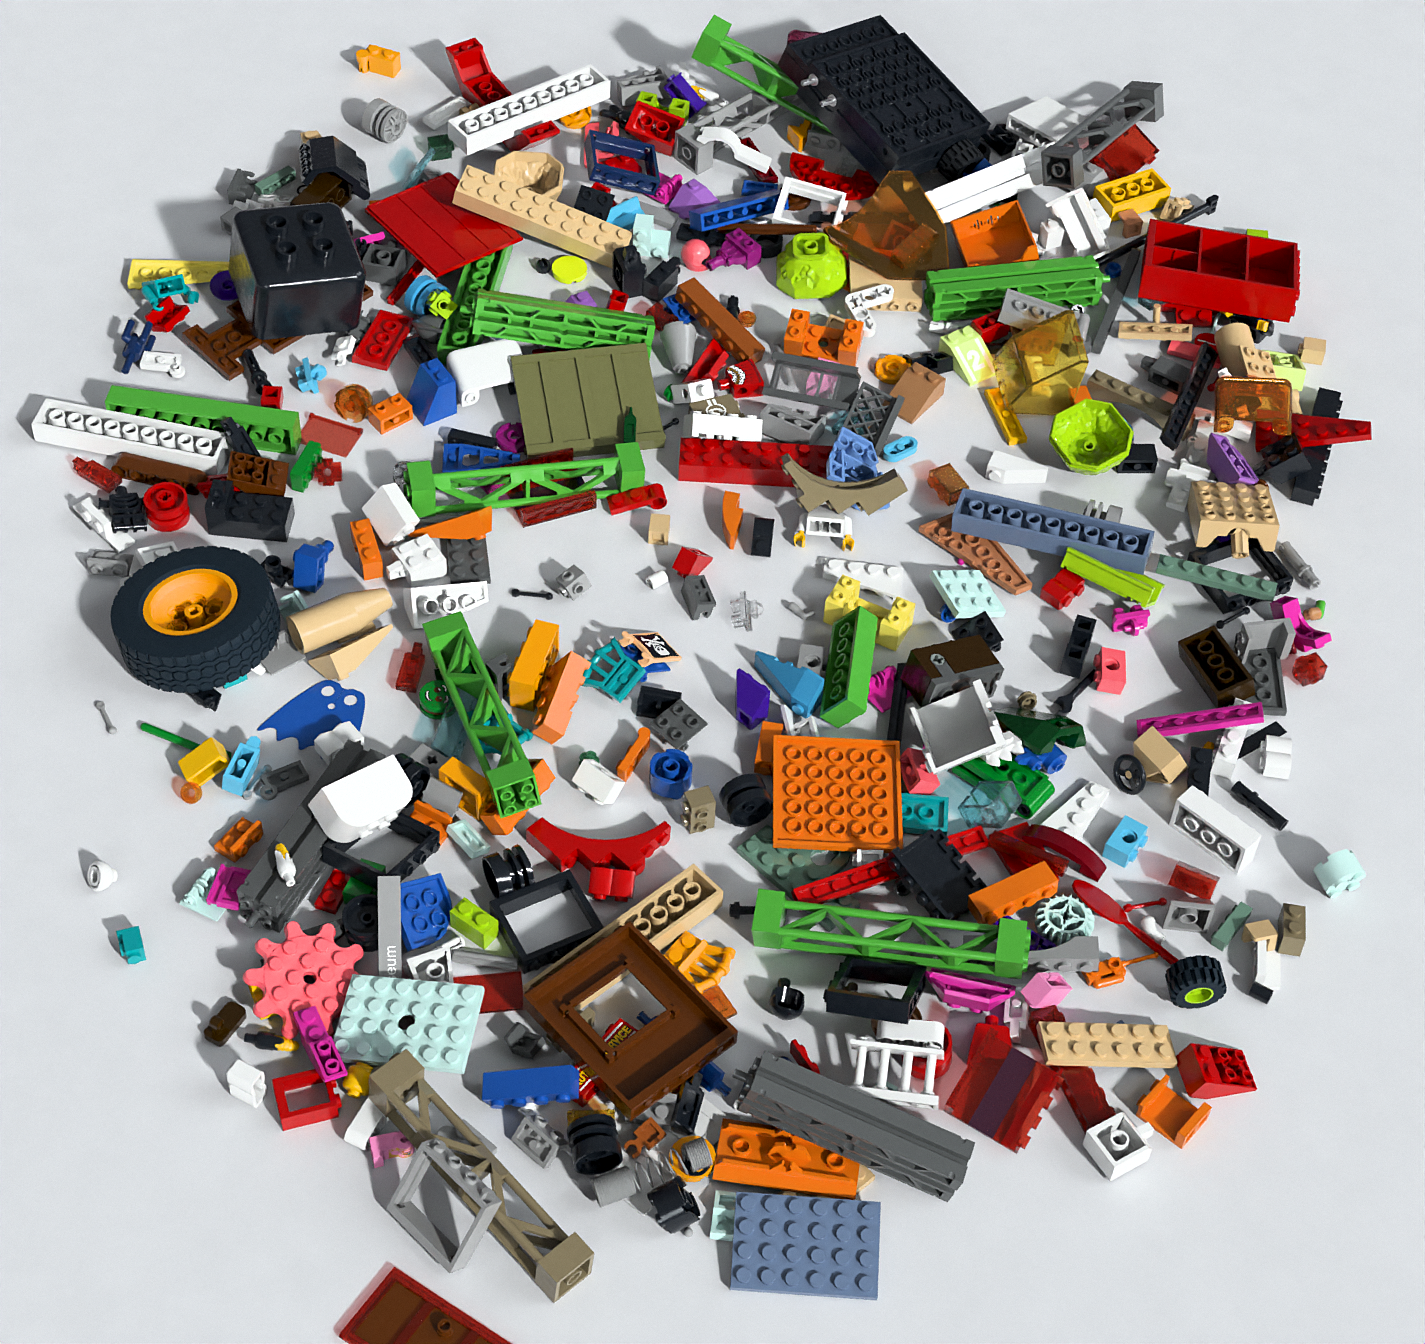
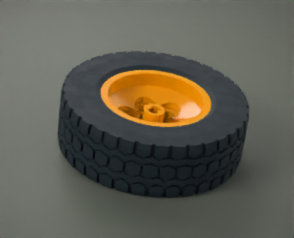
M199 546L192 549H181L178 552L168 553L167 556L163 555L155 559V561L144 565L142 569L137 570L132 577L126 580L124 586H121L117 592L118 595L114 598L110 614L114 636L123 660L130 672L147 686L150 685L158 690L174 691L175 693L211 690L213 687L218 688L226 685L228 682L231 683L239 679L240 676L243 677L268 656L269 651L273 649L278 639L281 625L278 604L264 568L253 557L251 558L250 555L244 552L241 553V551L236 549L230 550L228 547L221 546L219 548L217 546Z

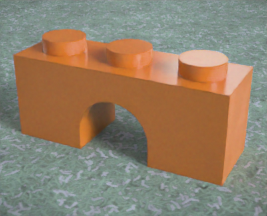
M369 518L350 522L351 539L355 552H358L364 581L384 577L382 558Z

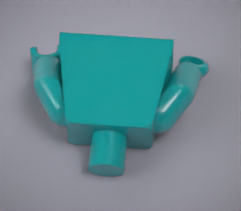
M183 274L142 282L141 293L156 311L164 309L163 306L161 308L156 307L159 304L158 298L180 293L188 295V303L194 304V301L198 303L199 293L191 291V288L185 284Z

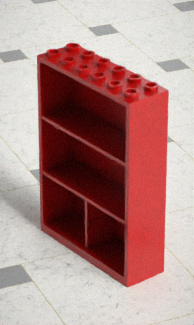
M1150 219L1143 249L1138 297L1289 323L1291 316L1294 317L1295 303L1300 295V250H1298V243Z

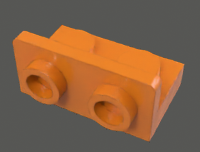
M416 800L414 802V811L409 816L440 831V846L449 836L446 829L449 824L453 823V820L448 813L441 812L426 802L423 803Z
M242 817L214 845L215 851L236 863L247 854L249 848L254 843H257L262 838V822L257 820L255 823H252Z

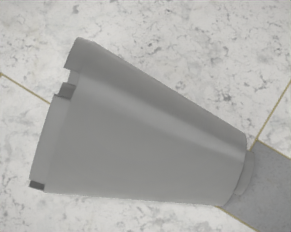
M683 321L671 322L663 327V331L660 330V339L674 372L683 375L692 368L696 329L691 323L686 325L683 324Z

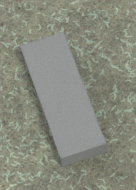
M639 201L640 207L646 215H654V224L672 229L679 219V214Z

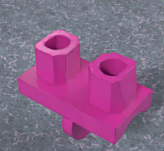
M1134 605L1130 608L1129 613H1125L1122 608H1115L1112 613V631H1130L1132 636H1138L1139 630L1144 629L1148 625L1149 609L1143 610L1141 605Z

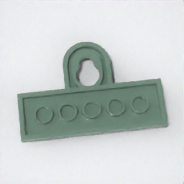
M768 824L737 847V853L779 890L785 892V895L792 901H794L791 894L792 889L838 874L847 866L850 858V851H831L834 853L831 862L820 866L813 863L811 857L814 854L829 850L772 848L773 828ZM851 894L824 903L825 905L860 908V902ZM805 911L808 915L814 913V912ZM838 915V916H840L843 920H845L846 918L849 917V916H841V915ZM828 916L819 922L828 932L836 927Z

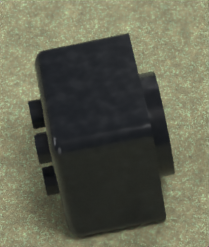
M326 202L241 210L234 215L229 273L249 330L254 337L268 340L349 331L358 327L366 270L344 214L337 204Z

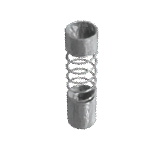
M702 1136L682 1144L683 1161L674 1148L670 1149L672 1166L674 1164L672 1158L673 1150L687 1175L689 1173L683 1161L685 1162V1157L687 1160L688 1158L690 1159V1169L693 1173L713 1165L710 1151ZM659 1152L658 1162L660 1171L653 1159L648 1156L646 1160L648 1175L641 1163L635 1162L637 1181L629 1167L625 1165L616 1170H611L609 1173L593 1177V1179H590L596 1200L602 1208V1206L618 1202L620 1199L636 1195L634 1182L639 1192H642L637 1163L644 1172L651 1188L654 1186L649 1168V1159L656 1168L663 1183H665L660 1155L665 1159L674 1178L676 1173L673 1171L665 1155Z

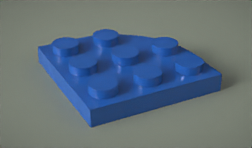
M441 873L400 883L401 936L407 952L427 947L444 936L450 920L449 911L452 909V903Z

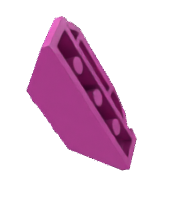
M927 966L925 976L941 1000L952 1008L964 1006L975 1013L988 1012L1015 995L1016 986L929 966Z

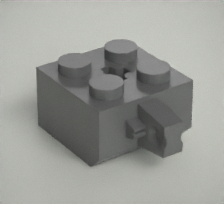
M390 240L387 246L370 243L362 260L366 270L365 280L396 286L407 265V250L397 248V241Z

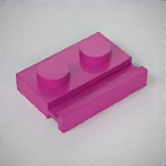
M221 864L207 896V904H216L217 907L238 911L240 903L237 890L241 884H244L246 877L252 870L234 866L225 867L224 864Z

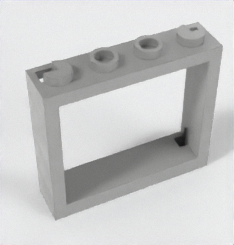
M434 1138L421 1142L386 1209L450 1274L466 1267L502 1201L443 1141ZM432 1160L481 1207L459 1249L410 1201Z

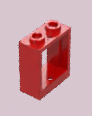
M315 1069L272 1079L283 1131L338 1118V1108H341L342 1104L339 1093L334 1094L333 1088L337 1087L336 1079L325 1082L329 1102L289 1112L286 1091L324 1081Z

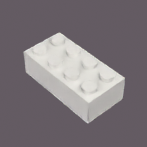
M1193 785L1176 800L1169 823L1171 827L1237 875L1253 860L1261 838V834L1254 828L1248 826L1236 815L1230 813L1221 804L1212 800Z

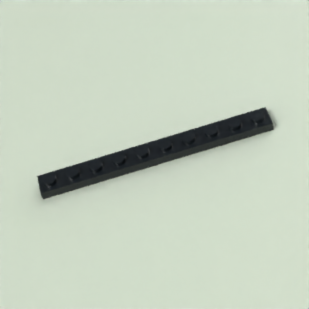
M1207 342L1200 346L1159 437L1162 443L1172 451L1179 446L1218 357V353Z

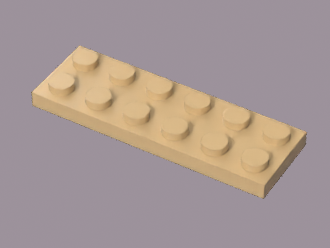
M1039 1021L1036 1026L1045 1065L1175 1068L1178 1064L1167 1025Z

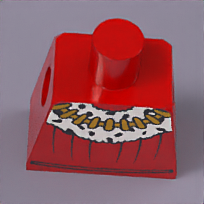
M752 359L727 367L725 378L717 380L718 389L720 391L729 389L733 398L763 396L764 381Z

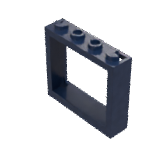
M589 129L584 142L589 180L655 196L660 184L655 146ZM595 149L644 160L646 174L597 163Z

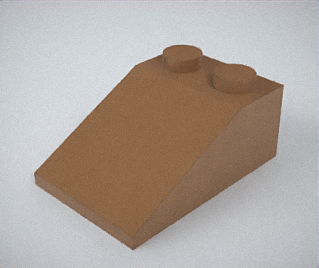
M917 362L911 365L889 394L895 398L898 395L905 398L898 417L913 424L944 394L946 378ZM885 400L882 406L889 405L890 402Z

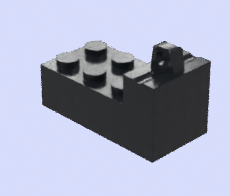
M213 479L205 504L209 535L277 542L288 541L295 515L293 498L234 492L233 481Z

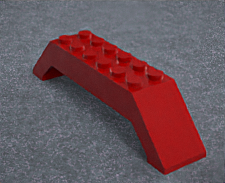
M476 38L446 47L448 59L464 99L472 104L477 103L479 107H483L513 95L491 71L483 46ZM550 120L522 130L521 134L502 142L511 152L524 151L550 140L560 133V129Z

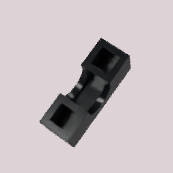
M1077 614L1070 641L1067 644L1060 674L1080 678L1093 637L1096 619Z

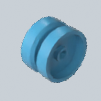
M422 275L415 279L407 289L404 306L413 314L418 315L419 318L423 315L433 314L428 310L430 306L426 304L428 295L436 289L441 292L445 290L449 294L450 291L430 276Z

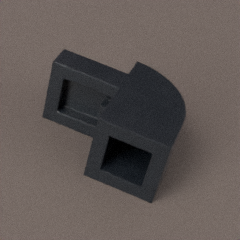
M755 517L751 556L771 557L775 519Z

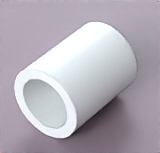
M659 570L646 577L645 581L647 586L653 590L668 582V577L663 570Z

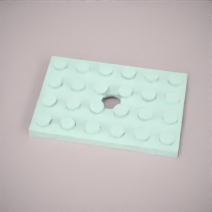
M352 974L333 1041L342 1061L346 1063L361 1062L367 1065L383 1066L395 1053H401L407 1049L427 1071L464 1074L485 989L479 985ZM412 1015L415 1017V1023L406 1030L398 1027V1022L403 1016Z

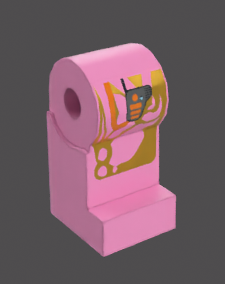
M401 1131L369 1137V1147L374 1168L384 1166V1160L395 1157L408 1158L415 1151V1147Z

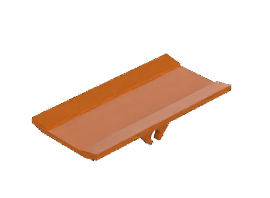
M723 1118L712 1179L830 1198L855 1200L860 1164L775 1126Z

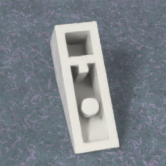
M994 450L987 465L985 478L1002 484L1045 483L1049 467Z

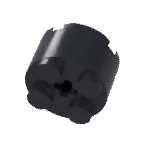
M676 1176L647 1193L652 1206H655L658 1212L655 1214L658 1224L661 1227L666 1226L670 1234L676 1233L700 1220L698 1217L700 1216L698 1204L692 1192L688 1193L683 1188L687 1184L680 1176Z

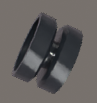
M399 753L395 755V758L412 785L411 800L404 807L409 808L423 795L422 792L426 789L430 779V770L427 766L415 762L410 756Z
M743 774L733 778L722 787L719 793L720 801L724 809H726L730 822L737 827H748L764 820L773 809V800L766 791L762 778L756 774Z
M374 894L356 896L346 904L342 911V922L346 939L350 945H360L364 952L377 951L378 896Z

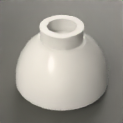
M93 861L89 866L88 883L93 891L105 890L112 882L117 880V871L112 869L107 863Z

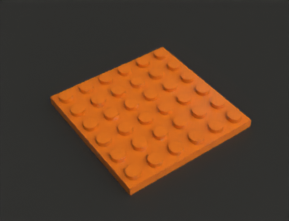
M773 735L772 848L857 852V849L884 850L883 853H890L896 847H899L900 851L903 849L900 741Z

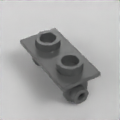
M363 310L360 314L358 327L354 330L346 331L344 337L352 335L356 339L354 346L360 344L368 328L371 326L370 318L362 316Z

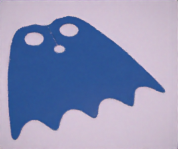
M325 680L315 684L292 699L267 719L257 730L275 728L277 730V741L294 737L299 742V750H303L309 746H315L314 740L319 734L332 731L340 723L350 721L360 732L365 710V696L360 691L344 689L335 681ZM326 686H331L335 690L331 696H324L321 691ZM353 695L357 698V703L347 705L344 702L345 697ZM334 704L335 708L329 709L328 705Z

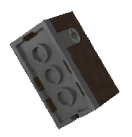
M975 635L911 650L900 679L920 708L974 686L973 682L979 679L983 683L988 698H991L997 688L996 681L1000 680L1004 668L982 637Z

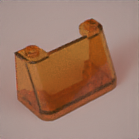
M1220 377L1215 383L1214 432H1228L1233 428L1234 420L1272 422V428L1276 434L1291 435V382L1283 378Z

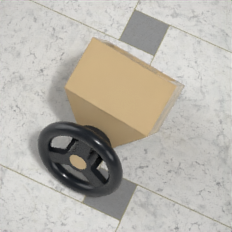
M1151 726L1133 742L1134 756L1123 754L1116 759L1113 774L1118 787L1123 792L1129 795H1137L1144 789L1146 781L1171 784L1188 769V766L1180 753ZM1128 760L1132 762L1129 768H1120L1123 761ZM1120 775L1129 781L1131 788H1128L1123 783Z

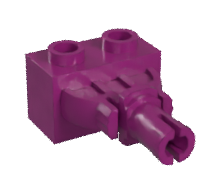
M737 228L725 235V242L722 244L721 249L716 251V256L705 262L706 268L709 271H713L720 266L729 267L733 264H741L748 270L761 263L762 247L744 231Z

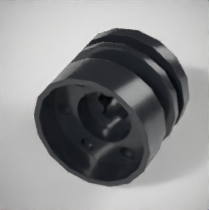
M518 844L512 846L511 850L509 848L504 849L503 858L497 852L482 858L486 881L496 899L512 893L513 886L516 890L535 883L531 863L523 848Z
M605 1114L586 1115L570 1123L567 1128V1137L569 1139V1147L572 1149L573 1167L577 1173L583 1175L603 1174L621 1164L623 1161L620 1142L617 1140L616 1122L611 1116Z

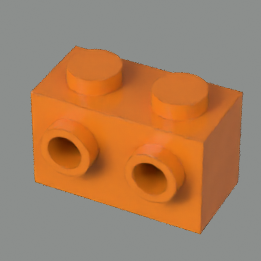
M397 393L368 408L369 422L382 435L412 420V405L400 393Z

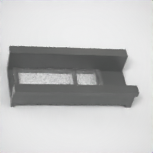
M773 351L772 360L775 362V367L769 387H763V395L849 412L857 395L861 380L858 367Z

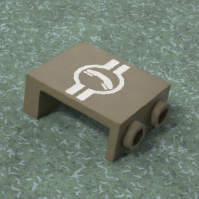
M732 394L689 403L688 414H690V411H700L702 414L708 415L709 412L720 413V416L738 414V417L745 418L744 413H741L739 410L738 401L734 400Z

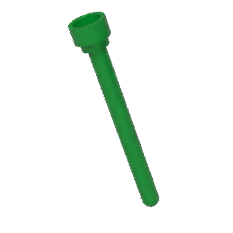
M142 723L140 726L144 732L192 751L200 745L147 723ZM226 750V752H227V754H228V756H229V758H230V760H231L232 753H231L230 751H227V750Z

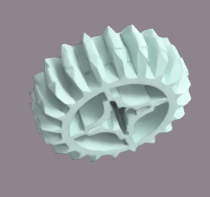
M1063 892L1059 897L1054 894L1051 898H1045L1044 902H1041L1036 910L1034 923L1037 926V933L1056 943L1057 946L1068 942L1075 936H1091L1095 920L1092 915V909L1087 908L1084 902L1081 903L1079 897L1074 899L1072 894L1068 897L1064 896Z

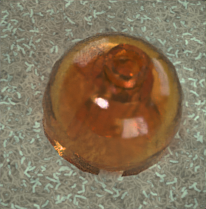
M359 384L346 385L335 394L336 402H334L337 413L346 421L347 418L355 420L352 423L363 421L368 416V408L373 406L371 393L366 387Z

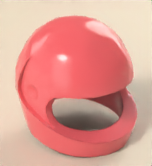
M700 239L688 240L681 249L682 261L689 270L696 272L708 270L705 264H701L704 259H712L710 249L704 241Z

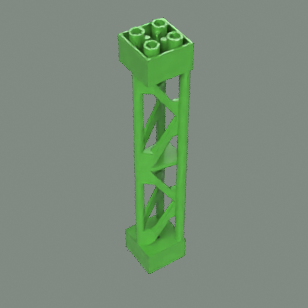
M638 442L615 444L614 457L434 474L432 473L430 461L407 463V471H403L404 483H407L403 485L404 496L408 497L407 501L417 517L435 516V514L474 511L490 505L492 509L604 499L607 496L644 486L645 466ZM575 468H579V469L574 470V471H560V470H564V469H575ZM598 475L575 490L550 481L551 479ZM614 475L617 485L616 490L591 492V488ZM486 477V478H484V479H476V480L467 479V478ZM530 481L556 491L557 495L530 497ZM505 484L481 499L456 489ZM520 484L522 485L524 498L498 500V497ZM436 490H441L464 500V504L436 506Z

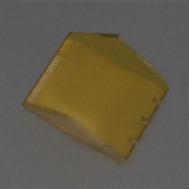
M1065 310L1013 335L997 352L995 359L992 361L1004 409L1006 411L1011 410L1012 414L1056 415L1071 407L1089 363L1074 310Z

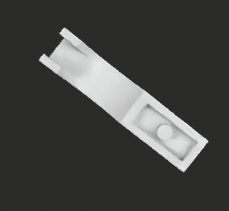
M723 127L700 128L699 132L702 135H698L697 141L703 144L714 140L722 141L732 148L734 159L765 174L767 173L772 158L741 144L740 139L734 132Z

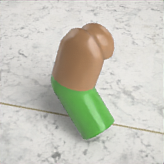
M1318 600L1315 607L1304 610V619L1312 621L1322 619L1326 606L1325 601Z

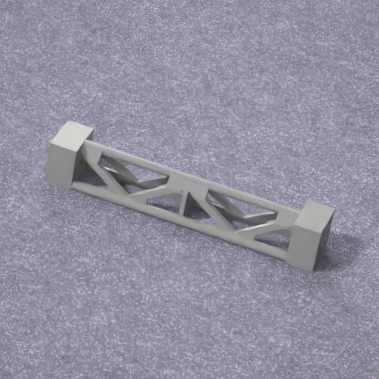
M753 90L693 124L690 123L675 131L674 159L696 175H699L712 167L713 153L728 144L722 141L714 144L717 142L716 140L709 141L706 144L697 141L698 135H702L698 128L713 121L711 127H719L725 117L736 118L743 121L728 129L734 132L738 138H741L790 110L777 103L771 104L772 100L764 99ZM797 94L783 98L795 106L804 103L800 98L794 100L798 97ZM752 99L753 115L737 112L738 106Z

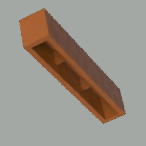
M695 277L678 285L675 299L738 363L752 359L756 364L762 360L765 347Z

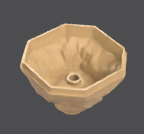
M513 151L496 160L493 175L557 201L562 191L564 167L561 162L549 153Z

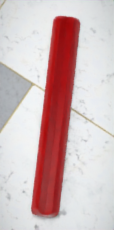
M418 260L415 261L387 296L388 304L395 305L424 269V266Z

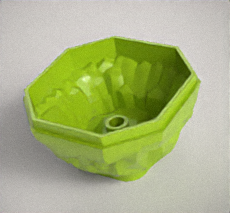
M800 233L795 235L786 244L785 251L778 254L776 258V286L794 299L830 298L848 283L846 256L824 233Z
M1086 398L1054 416L1049 434V442L1056 454L1070 470L1075 471V473L1093 476L1107 472L1110 468L1119 465L1129 455L1134 432L1112 403Z

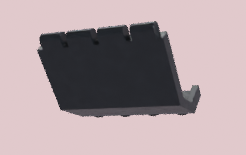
M940 828L936 831L930 829L901 851L899 847L893 849L885 859L889 868L897 873L903 885L910 889L916 901L927 910L932 918L957 920L969 911L968 895L987 887L980 877L976 880L973 879L977 873L966 860L962 863L959 862L963 856L953 844L945 845L949 839Z

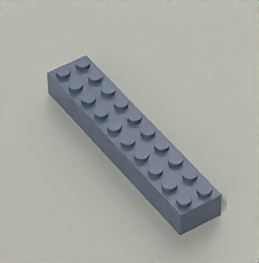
M966 488L962 489L952 514L951 531L1063 557L1066 555L1067 548L1072 547L1115 569L1141 575L1144 574L1155 532Z

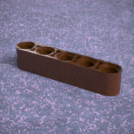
M126 452L120 453L111 467L112 473L119 478L152 486L162 482H173L182 486L186 493L190 495H198L200 491L196 487L197 484L206 482L208 478L203 471Z

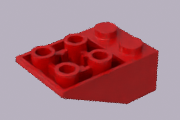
M1190 1043L1176 1056L1177 1067L1188 1096L1191 1098L1211 1099L1257 1090L1253 1075L1250 1072L1242 1050Z

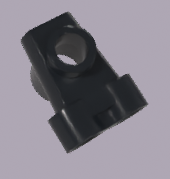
M276 555L267 556L260 564L268 577L273 579V583L280 588L288 580L292 579L293 569L281 565V559Z

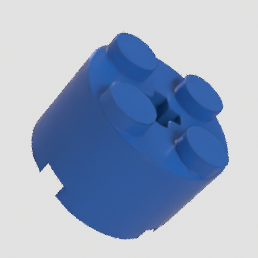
M666 749V752H658L652 757L650 761L649 783L653 793L665 798L678 800L682 798L684 792L690 789L693 765L686 753L677 749Z

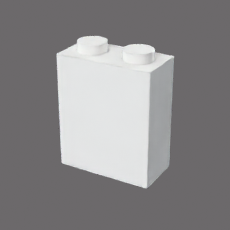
M396 483L382 485L362 507L363 512L369 518L370 523L385 546H398L405 541L404 538L415 530V526L420 521Z

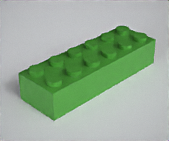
M858 606L834 622L832 626L820 717L836 728L848 724L867 710L878 617L862 606Z

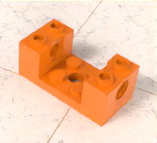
M792 308L784 337V353L817 360L820 357L856 367L863 339L864 322L846 319L843 330L810 324L809 311ZM824 341L828 343V346L821 347L819 343Z

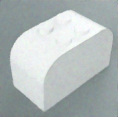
M393 754L321 788L308 806L324 833L332 840L340 843H348L358 838L363 840L372 835V831L376 829L382 831L391 825L390 822L398 817L401 810L411 800L412 785Z

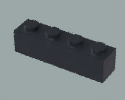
M451 428L448 434V444H468L496 449L497 438Z

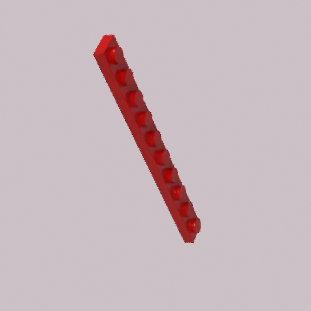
M979 825L947 836L949 841L945 844L946 846L953 844L963 856L988 847L990 842L982 826ZM885 857L794 888L791 894L794 901L824 904L899 878V876L889 868Z

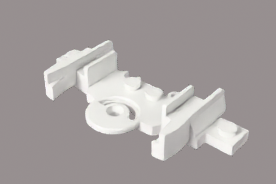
M1207 404L1205 409L1196 406L1193 414L1196 415L1195 420L1199 422L1195 436H1190L1187 440L1189 449L1186 457L1180 460V466L1177 469L1169 468L1165 485L1172 487L1166 507L1184 512L1188 502L1191 482L1206 481L1207 483H1217L1215 481L1217 477L1211 472V468L1206 462L1210 433L1225 437L1226 435L1233 436L1248 443L1253 424L1239 418L1224 415L1225 409Z

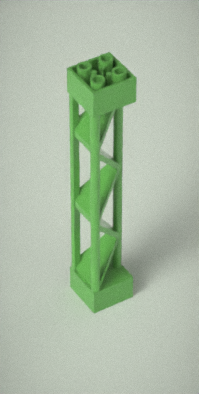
M713 15L703 30L691 58L708 67L711 66L831 133L818 117L781 98L795 95L799 88L777 63L728 37L727 34L732 24ZM744 61L751 63L759 85L728 69L725 65Z
M459 611L423 623L422 626L429 653L436 669L439 668L490 787L492 799L500 818L541 805L535 774L521 747L462 612ZM471 663L476 674L461 672ZM456 687L478 699L471 721ZM494 714L499 727L485 726L483 724ZM479 740L502 752L497 768L491 770Z
M758 889L751 929L754 946L780 950L783 948L839 956L852 955L919 966L992 974L997 977L1021 980L1022 972H1027L1031 929H1027L1028 921L1000 918L999 926L792 901L786 900L785 892L766 889ZM787 909L814 912L785 925ZM838 915L898 922V924L867 938L862 937ZM828 916L842 934L810 931V929ZM925 926L986 934L956 948H950ZM911 927H914L928 945L894 940ZM804 938L851 944L855 949L796 942L795 940ZM998 938L996 953L980 952ZM885 948L937 955L940 959L884 953L879 951ZM968 959L995 962V966L965 962Z

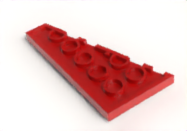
M1256 410V452H1260L1267 445L1273 444L1292 433L1296 434L1303 447L1372 440L1370 421Z

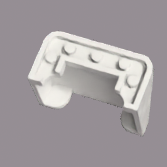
M501 339L455 350L448 354L446 358L447 371L455 379L456 397L462 407L476 403L479 399V390L514 382L511 356L523 355L517 341Z

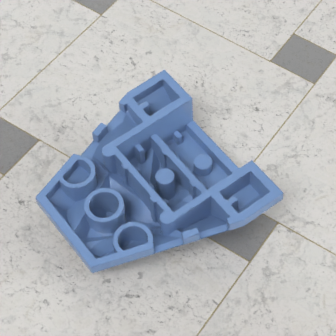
M841 427L826 462L827 479L841 482H856L882 475L883 473H878L876 464L879 461L873 443L849 429ZM890 502L878 510L888 509ZM856 503L851 506L860 511Z

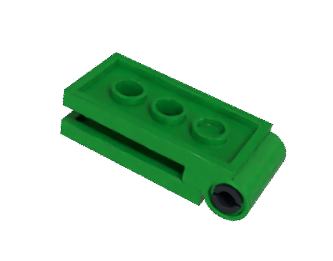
M1011 753L1012 761L1000 759L999 767L989 765L980 757H977L952 768L951 771L1011 811L1015 809L1016 813L1024 819H1030L1055 792V788L1048 780L1049 777L1039 770L1032 771L1027 765L1018 764L1014 760L1016 755Z

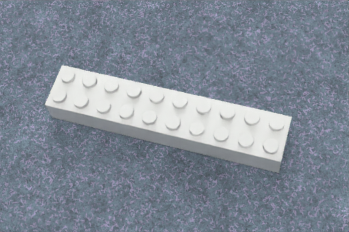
M591 64L448 120V137L466 155L472 154L521 134L522 130L550 120L554 121L609 99L610 80Z
M48 398L45 399L31 424L35 441L116 457L120 453L126 452L198 469L208 475L220 474L231 451V446L224 432Z

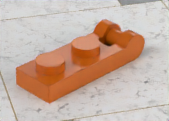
M646 727L638 730L637 740L633 746L630 745L624 759L619 760L617 763V776L625 781V783L650 747V730Z

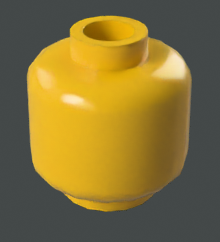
M361 1062L348 1067V1075L344 1077L342 1083L343 1087L348 1091V1096L360 1099L361 1096L369 1095V1075L374 1069L373 1067Z

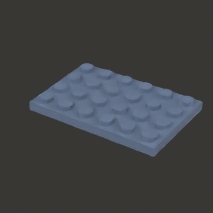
M736 1192L730 1290L877 1300L881 1202Z

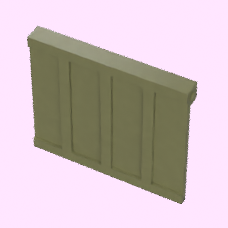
M646 343L511 356L525 441L524 455H526L527 462L615 453V444L623 443L624 421L629 413V407L633 408L632 412L636 417V442H638L640 450L664 448L666 435L662 427Z

